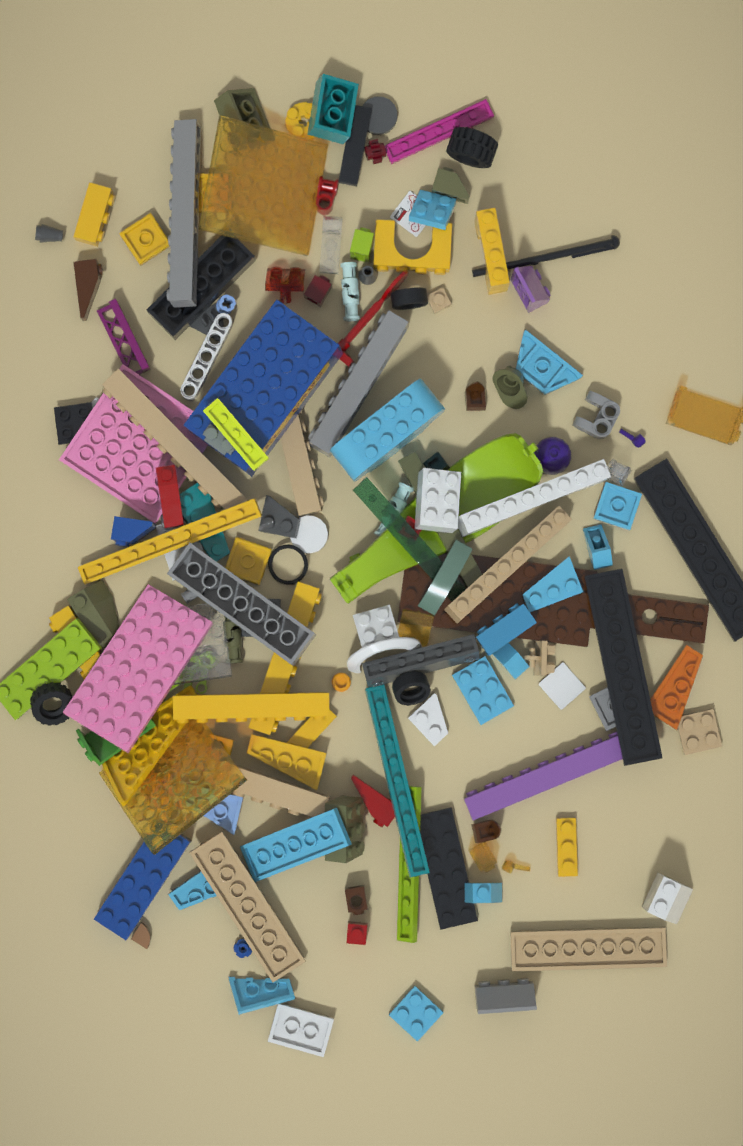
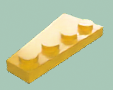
M251 734L247 754L315 790L318 789L326 757L325 752Z

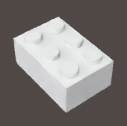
M423 468L418 472L415 529L453 533L458 529L461 472Z

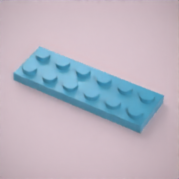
M334 808L242 845L240 848L252 878L257 882L347 847L352 843L338 809Z

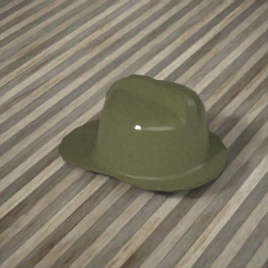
M511 365L494 373L493 383L503 403L513 409L524 407L528 397L523 385V374L519 370L512 368Z

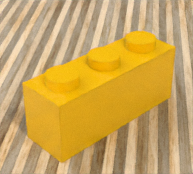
M89 182L73 236L76 241L97 247L99 242L103 241L105 234L103 227L104 224H108L110 217L108 210L115 201V195H113L111 188Z

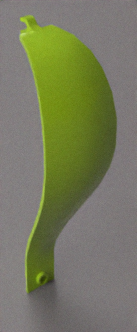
M517 433L506 434L478 447L453 464L447 471L461 472L458 517L538 485L543 468L534 454L539 449L533 442L529 446ZM417 496L360 556L330 577V581L346 603L349 604L370 587L387 577L447 553L436 531L421 530L415 542L397 532L407 515L415 519ZM496 524L462 538L465 543H468L490 530Z

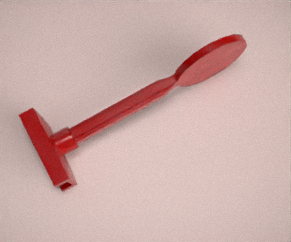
M404 270L391 283L381 299L375 302L346 337L337 343L343 352L340 360L349 368L354 362L346 352L350 347L349 344L381 309L384 301L391 296V293L396 291L409 274L407 270Z

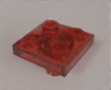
M281 267L267 268L265 291H280L279 301L281 303H284L285 296L286 304L292 301L291 291L304 292L305 269L299 267H292L290 269H282Z

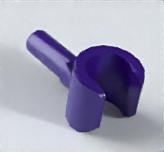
M620 430L619 433L629 438L635 447L639 448L645 444L646 440L641 434L634 437L625 430Z

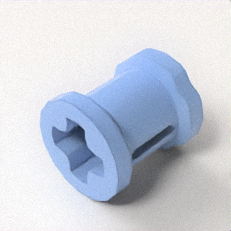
M223 295L216 303L218 313L229 314L236 305L234 297ZM223 303H225V304H226V303H229V307H228V308H227V306H224V307H223L222 304H223Z

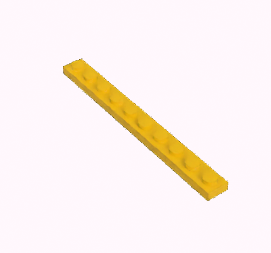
M256 498L81 565L78 567L84 585L184 547L189 543L197 542L259 518L262 514Z

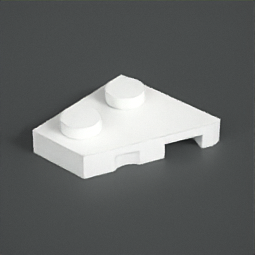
M434 693L408 718L433 746L448 734L438 697Z

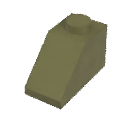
M443 167V169L438 168L432 193L456 198V201L468 204L470 196L457 173H454L453 169Z

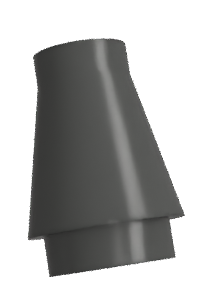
M44 224L36 226L35 240L40 241V243L62 242L63 230H58Z
M371 266L363 267L358 274L359 280L365 285L373 284L377 279L376 270ZM365 271H366V272L370 271L371 274H370V275H366L364 272H365Z

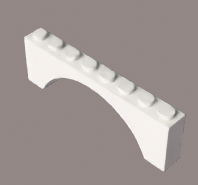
M602 459L460 515L458 517V529L461 536L465 537L547 502L604 482L611 477L606 462Z

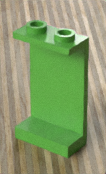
M152 718L140 737L156 726ZM80 729L76 730L79 736L77 741L83 749L86 748L87 750L85 755L91 762L95 761L99 766L122 750L92 731L85 735Z

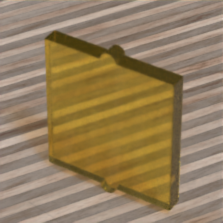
M403 609L398 628L399 637L415 638L420 641L421 646L426 647L434 615L420 613L419 610L416 612Z

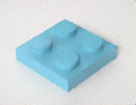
M420 190L410 212L409 221L446 230L456 205V198Z
M605 482L593 519L630 531L642 494Z
M414 986L389 1013V1016L418 1042L443 1014V1011Z

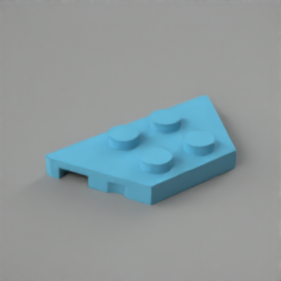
M527 330L524 331L516 369L523 374L525 380L546 395L581 379L583 376Z

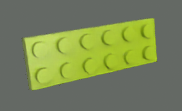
M76 618L0 683V702L14 720H18L31 709L30 698L36 688L45 683L63 682L102 647L80 619Z

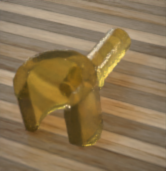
M508 860L502 866V869L508 873H512L514 868L530 871V867L518 865Z

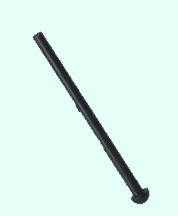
M611 235V239L506 262L507 270L527 265H537L539 262L567 256L576 258L612 249L615 250L619 247L620 240L617 236ZM486 267L472 270L473 277L485 275Z

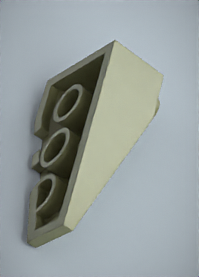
M101 580L84 588L67 600L80 621L102 647L100 652L103 653L119 629L113 596L104 581Z

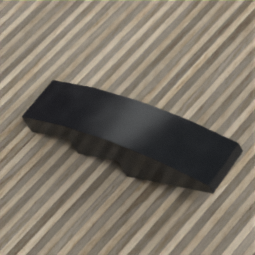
M355 105L351 135L346 141L339 176L340 184L356 187L358 185L372 108Z

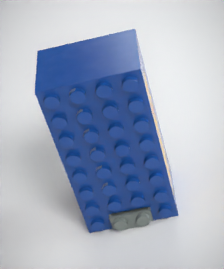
M276 299L184 423V426L252 477L257 469L255 471L252 470L203 410L218 398L268 456L343 355L340 345Z

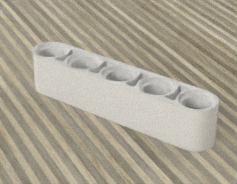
M220 313L215 318L181 386V394L187 400H194L199 395L232 329V319L226 313ZM220 319H228L229 325L227 327H220ZM214 335H218L221 338L220 342L216 345L210 343V339ZM205 352L212 354V359L208 362L202 360V355ZM196 369H201L204 373L200 379L193 377V372ZM188 386L195 388V392L191 396L185 394V389Z

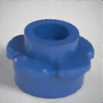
M239 939L234 944V952H236L239 958L251 955L252 950L245 939Z

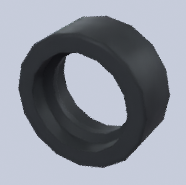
M416 287L392 292V308L395 310H408L426 306L428 304L427 290Z
M417 671L401 674L392 684L395 699L401 705L409 706L421 703L428 698L431 691L426 675ZM419 686L414 690L404 691L406 688Z

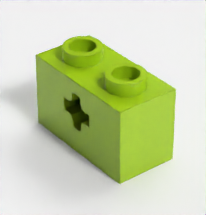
M355 229L350 248V259L369 263L374 243V233H371L370 229Z

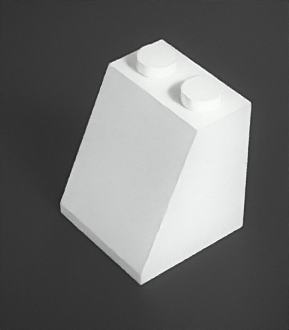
M657 873L642 908L665 921L677 924L693 889Z

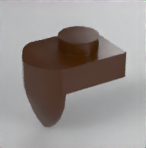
M478 381L468 385L465 390L466 411H485L486 409L485 388Z
M494 820L471 824L475 843L497 839L502 831L501 826Z

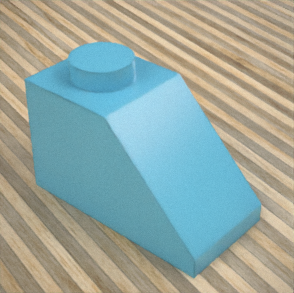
M602 525L583 528L589 557L594 570L613 566L611 548Z
M465 883V903L502 902V883Z

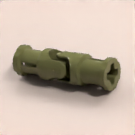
M225 617L223 628L225 648H227L228 656L226 663H242L243 659H241L240 649L242 646L241 628Z

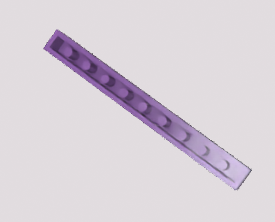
M617 731L609 734V738L602 741L599 738L592 741L589 747L584 748V745L573 749L574 753L566 755L565 752L555 756V761L550 763L548 760L537 764L538 768L533 770L530 767L519 771L520 775L513 777V775L502 778L503 782L495 785V782L489 783L484 786L485 789L477 792V789L466 793L467 797L463 799L472 820L622 760Z

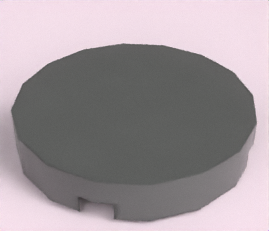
M373 97L363 104V107L372 108L368 127L369 133L374 135L386 134L395 127L397 109L389 99Z

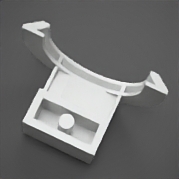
M390 605L353 615L362 648L348 658V671L357 674L361 673V663L368 657L390 649H406L411 651L422 648L420 641L415 638L399 637Z

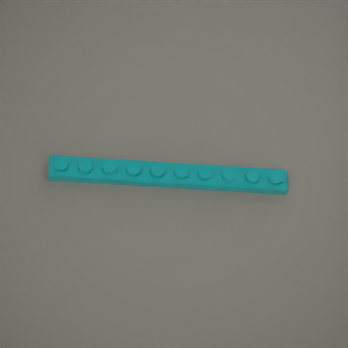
M385 685L366 688L367 702L409 877L429 874L428 863Z

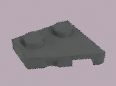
M266 495L259 531L297 539L300 519L290 513L271 496Z

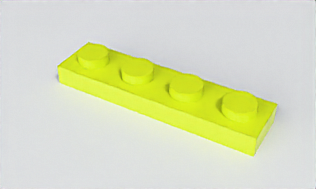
M218 398L203 410L253 471L269 459Z

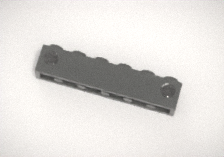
M472 634L362 663L368 688L394 682L398 676L406 672L417 671L425 674L480 659L475 635Z

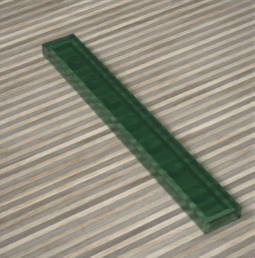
M366 477L353 489V492L433 580L443 562ZM456 579L447 595L451 602L466 590L458 579Z

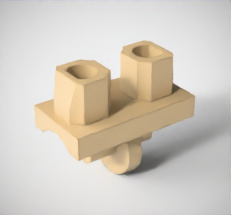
M534 641V648H530V656H524V660H530L529 667L534 668L533 675L547 676V674L555 672V664L547 662V655L555 654V645L547 643V641Z

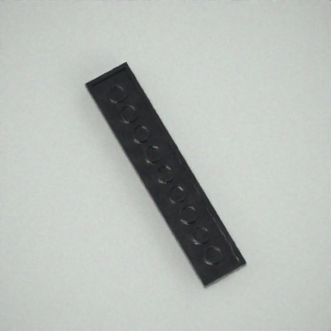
M666 458L635 477L634 481L733 642H736L743 637V581Z
M623 569L584 576L623 765L627 766L662 759Z

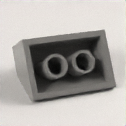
M528 978L517 979V982L512 983L509 980H498V984H490V981L478 982L479 985H474L478 1014L537 1010L534 983L529 981Z

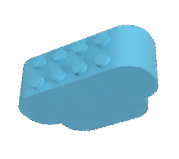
M420 378L338 441L330 449V452L350 478L356 482L368 472L370 473L415 439L445 411V408Z

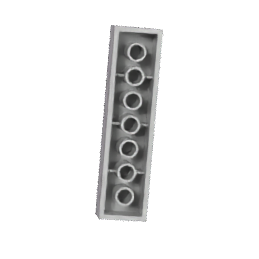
M391 311L381 315L378 321V329L376 331L372 330L368 337L369 344L367 347H362L358 354L359 360L357 364L353 362L348 370V379H343L338 387L339 394L337 397L333 395L328 404V412H323L318 420L319 427L317 429L314 428L308 438L312 448L329 458L332 456L330 449L344 436L406 333L408 321Z
M191 543L187 545L167 573L293 666L316 636L310 629Z

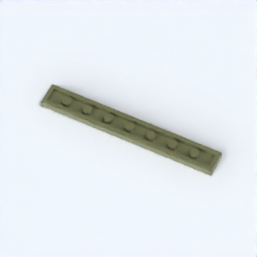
M415 451L398 462L417 495L418 472L424 466ZM458 529L453 533L437 532L447 552H449L456 539L466 545ZM471 553L459 574L467 588L483 575Z

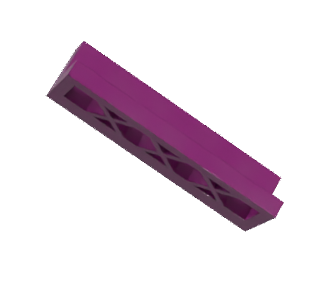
M116 298L109 301L110 305L97 310V313L122 364L129 368L131 360L137 361L141 367L140 370L136 371L139 375L151 370ZM112 309L115 314L113 322L105 320L102 313ZM114 326L122 328L123 335L121 339L113 336ZM123 343L130 345L132 349L130 356L121 353L120 350Z

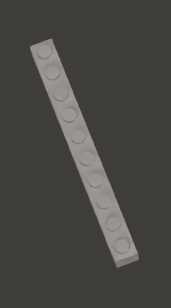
M197 119L174 120V128H171V136L174 139V143L171 145L173 163L170 164L173 178L170 181L172 199L169 200L172 214L169 217L171 235L168 236V243L171 246V250L168 253L170 271L167 272V280L170 285L169 289H167V300L173 307H192L197 304L201 126Z

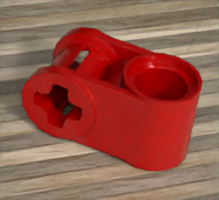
M320 176L316 197V209L319 214L328 215L332 212L339 179L334 181ZM322 201H327L329 206L322 208L319 204Z

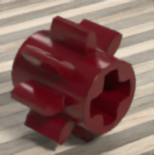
M378 139L370 140L369 146H365L367 161L372 160L373 164L382 163V158L386 157L384 143H378Z

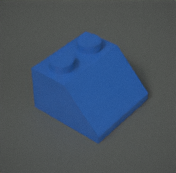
M114 516L111 540L115 541L117 546L129 547V544H136L155 530L156 524L151 521Z

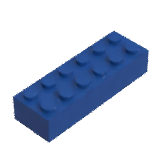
M158 820L94 920L124 940H127L192 840L163 821Z

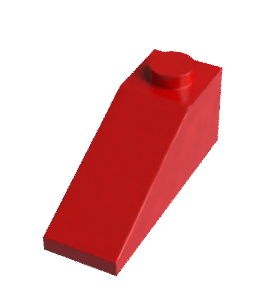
M175 465L156 467L164 527L184 526Z
M353 774L351 779L363 798L371 816L375 818L373 822L380 827L384 825L388 827L395 817L391 800Z

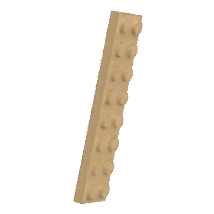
M223 831L189 852L272 982H275L306 962Z
M665 927L510 931L512 971L667 967Z

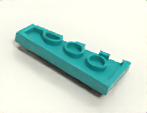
M198 483L179 494L182 516L187 524L216 513L210 495L208 493L204 495L197 488L199 486ZM223 531L199 540L206 554L216 562L230 553Z

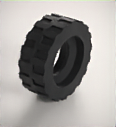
M53 682L42 684V686L36 688L30 698L33 717L41 722V724L48 726L64 723L70 718L63 713L73 698L70 689L65 685H61V683ZM56 697L62 701L61 707L56 710H45L43 708V702L49 698Z

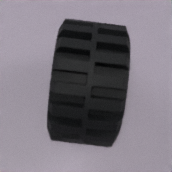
M457 127L453 129L446 152L450 157L465 165L475 168H489L496 154L498 142L479 130Z

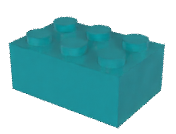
M322 74L315 85L307 135L344 144L351 135L359 84Z

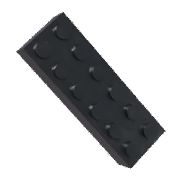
M227 229L198 258L196 306L173 307L167 300L166 290L146 311L176 340L256 261V258Z

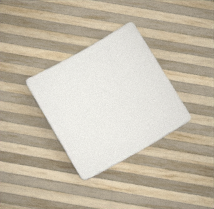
M564 662L555 669L554 673H550L539 683V686L561 710L586 689Z

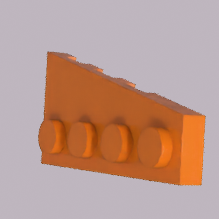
M686 645L650 699L653 715L675 730L678 729L703 658L702 654Z

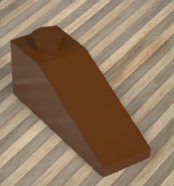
M97 259L73 262L80 318L82 321H87L101 282L100 276L103 275L102 264H99Z

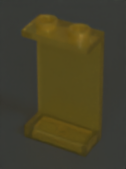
M680 385L677 388L666 424L732 445L734 442H738L741 434L739 427L740 424H743V406L738 408L687 391V387Z

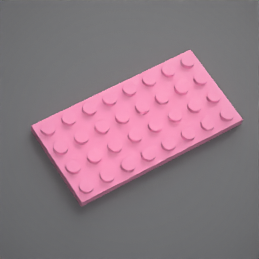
M148 584L63 713L129 753L212 627L213 622Z

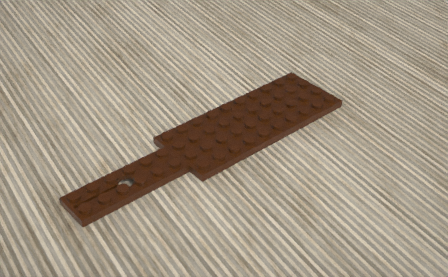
M448 552L404 570L397 622L477 633L485 625L488 628L494 624L492 620L501 614L503 617L510 613L508 609L518 603L519 606L524 604L526 606L522 595L557 566L525 562L459 623H456L444 609L467 589L460 575H458L435 616L418 607ZM472 555L482 574L500 559ZM574 568L583 592L530 612L537 623L516 638L588 647L590 629H595L584 576L597 574V571ZM628 595L636 635L705 643L709 605ZM647 609L655 611L657 619L653 624H646L642 619V614Z

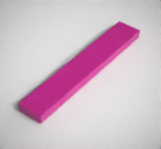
M487 99L386 144V155L390 163L394 164L450 138L454 128H472L494 118V114Z

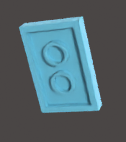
M486 656L452 675L480 725L514 706Z

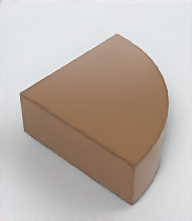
M141 922L131 940L148 949L150 933L147 926Z

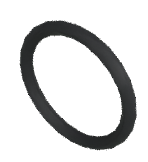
M289 544L282 545L271 553L268 568L276 581L291 585L304 578L308 569V560L300 548ZM282 549H294L303 558V572L295 580H282L273 571V558Z

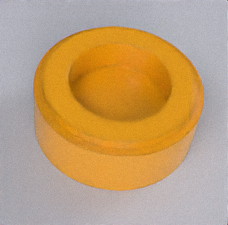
M337 673L333 676L332 686L336 691L344 692L349 689L351 680L347 674Z

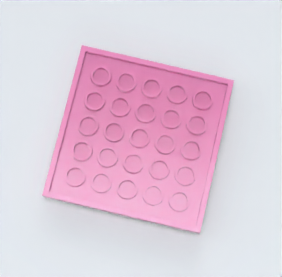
M122 364L120 371L203 453L208 444L184 426L193 410ZM103 393L59 460L156 524L162 515L156 467L174 465L170 461L172 456L168 452L162 453L157 447L159 443L154 438L150 440L143 433L145 429L141 425L137 427L129 419L131 415L127 411L123 413L116 406L118 402L113 397L109 399ZM175 466L179 489L186 479L184 475L186 471L181 466L179 468Z

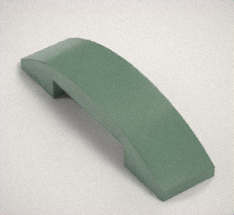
M457 539L454 541L418 607L435 616L472 551L471 547Z

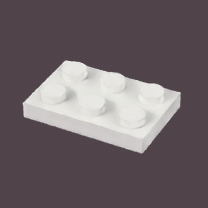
M280 1003L276 1009L268 1042L324 1057L334 1018Z

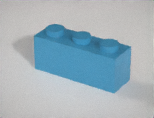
M518 603L508 609L510 612L508 615L503 617L501 614L492 620L494 624L488 628L485 625L477 631L478 636L475 638L488 656L537 623L524 604L521 606Z

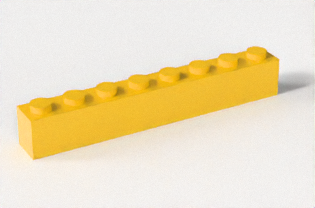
M297 582L287 613L305 627H308L309 622L313 623L316 612L313 610L315 604L319 605L322 594L319 593L320 589ZM274 652L260 694L289 693L292 686L288 684L290 677H295L298 667L291 665ZM274 717L267 718V721H255V718H251L248 728L271 735L272 732L276 733L279 721H274Z
M328 692L173 695V720H177V723H189V719H197V723H207L208 719H216V722H228V718H236V722H247V718H255V721H267V718L274 717V721H286V717H294L295 721L305 720V717H313V720H325V716H329Z

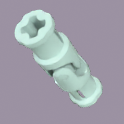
M344 262L340 264L343 270L341 284L342 301L345 306L344 321H359L358 304L360 303L355 268L357 263Z
M399 482V488L395 496L391 497L389 505L381 518L382 522L378 530L374 532L375 535L380 536L406 508L409 495L414 491L412 487Z

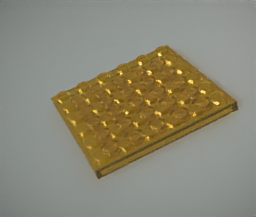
M222 115L219 116L199 230L308 256L317 210L318 183L320 176H323L328 144Z
M189 719V723L183 726L127 805L122 806L120 804V806L149 850L155 855L244 784L247 779L206 723H197V719ZM103 769L101 772H99V774L108 786V788L110 789V791L112 792V794L114 795V797L116 798V800L118 801V803L120 804L115 794V791L109 781V778L105 770Z

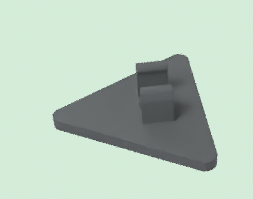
M216 303L210 306L189 327L207 335L215 318L220 314L216 310ZM223 318L219 321L220 327H224ZM214 335L211 337L219 342L221 340V338L218 335Z

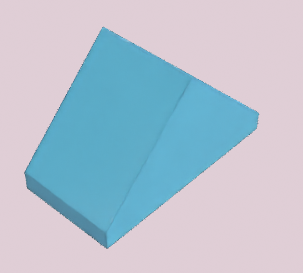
M509 643L492 654L514 679L518 678L529 668V665Z

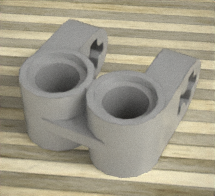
M589 391L585 400L600 408V411L594 423L576 416L572 426L597 439H604L610 434L620 414V407L616 402L598 393ZM605 408H613L614 416L606 415ZM598 424H603L606 427L605 433L597 431L596 427Z

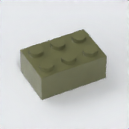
M342 795L325 803V812L334 808L338 809L352 844L326 854L325 861L348 863L363 855L364 852L363 833L365 825L363 823L365 806L362 797Z

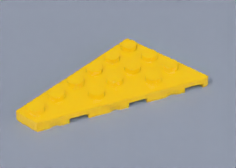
M190 685L176 695H197V693ZM173 697L159 706L152 717L156 726L138 738L129 753L121 750L102 764L122 806L127 805L186 724L177 723V720H173Z

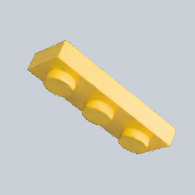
M556 818L558 877L578 876L576 818Z

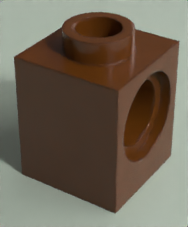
M364 885L345 888L348 913L353 912V915L364 914V910H368ZM353 896H360L362 903L355 906L351 903V898Z

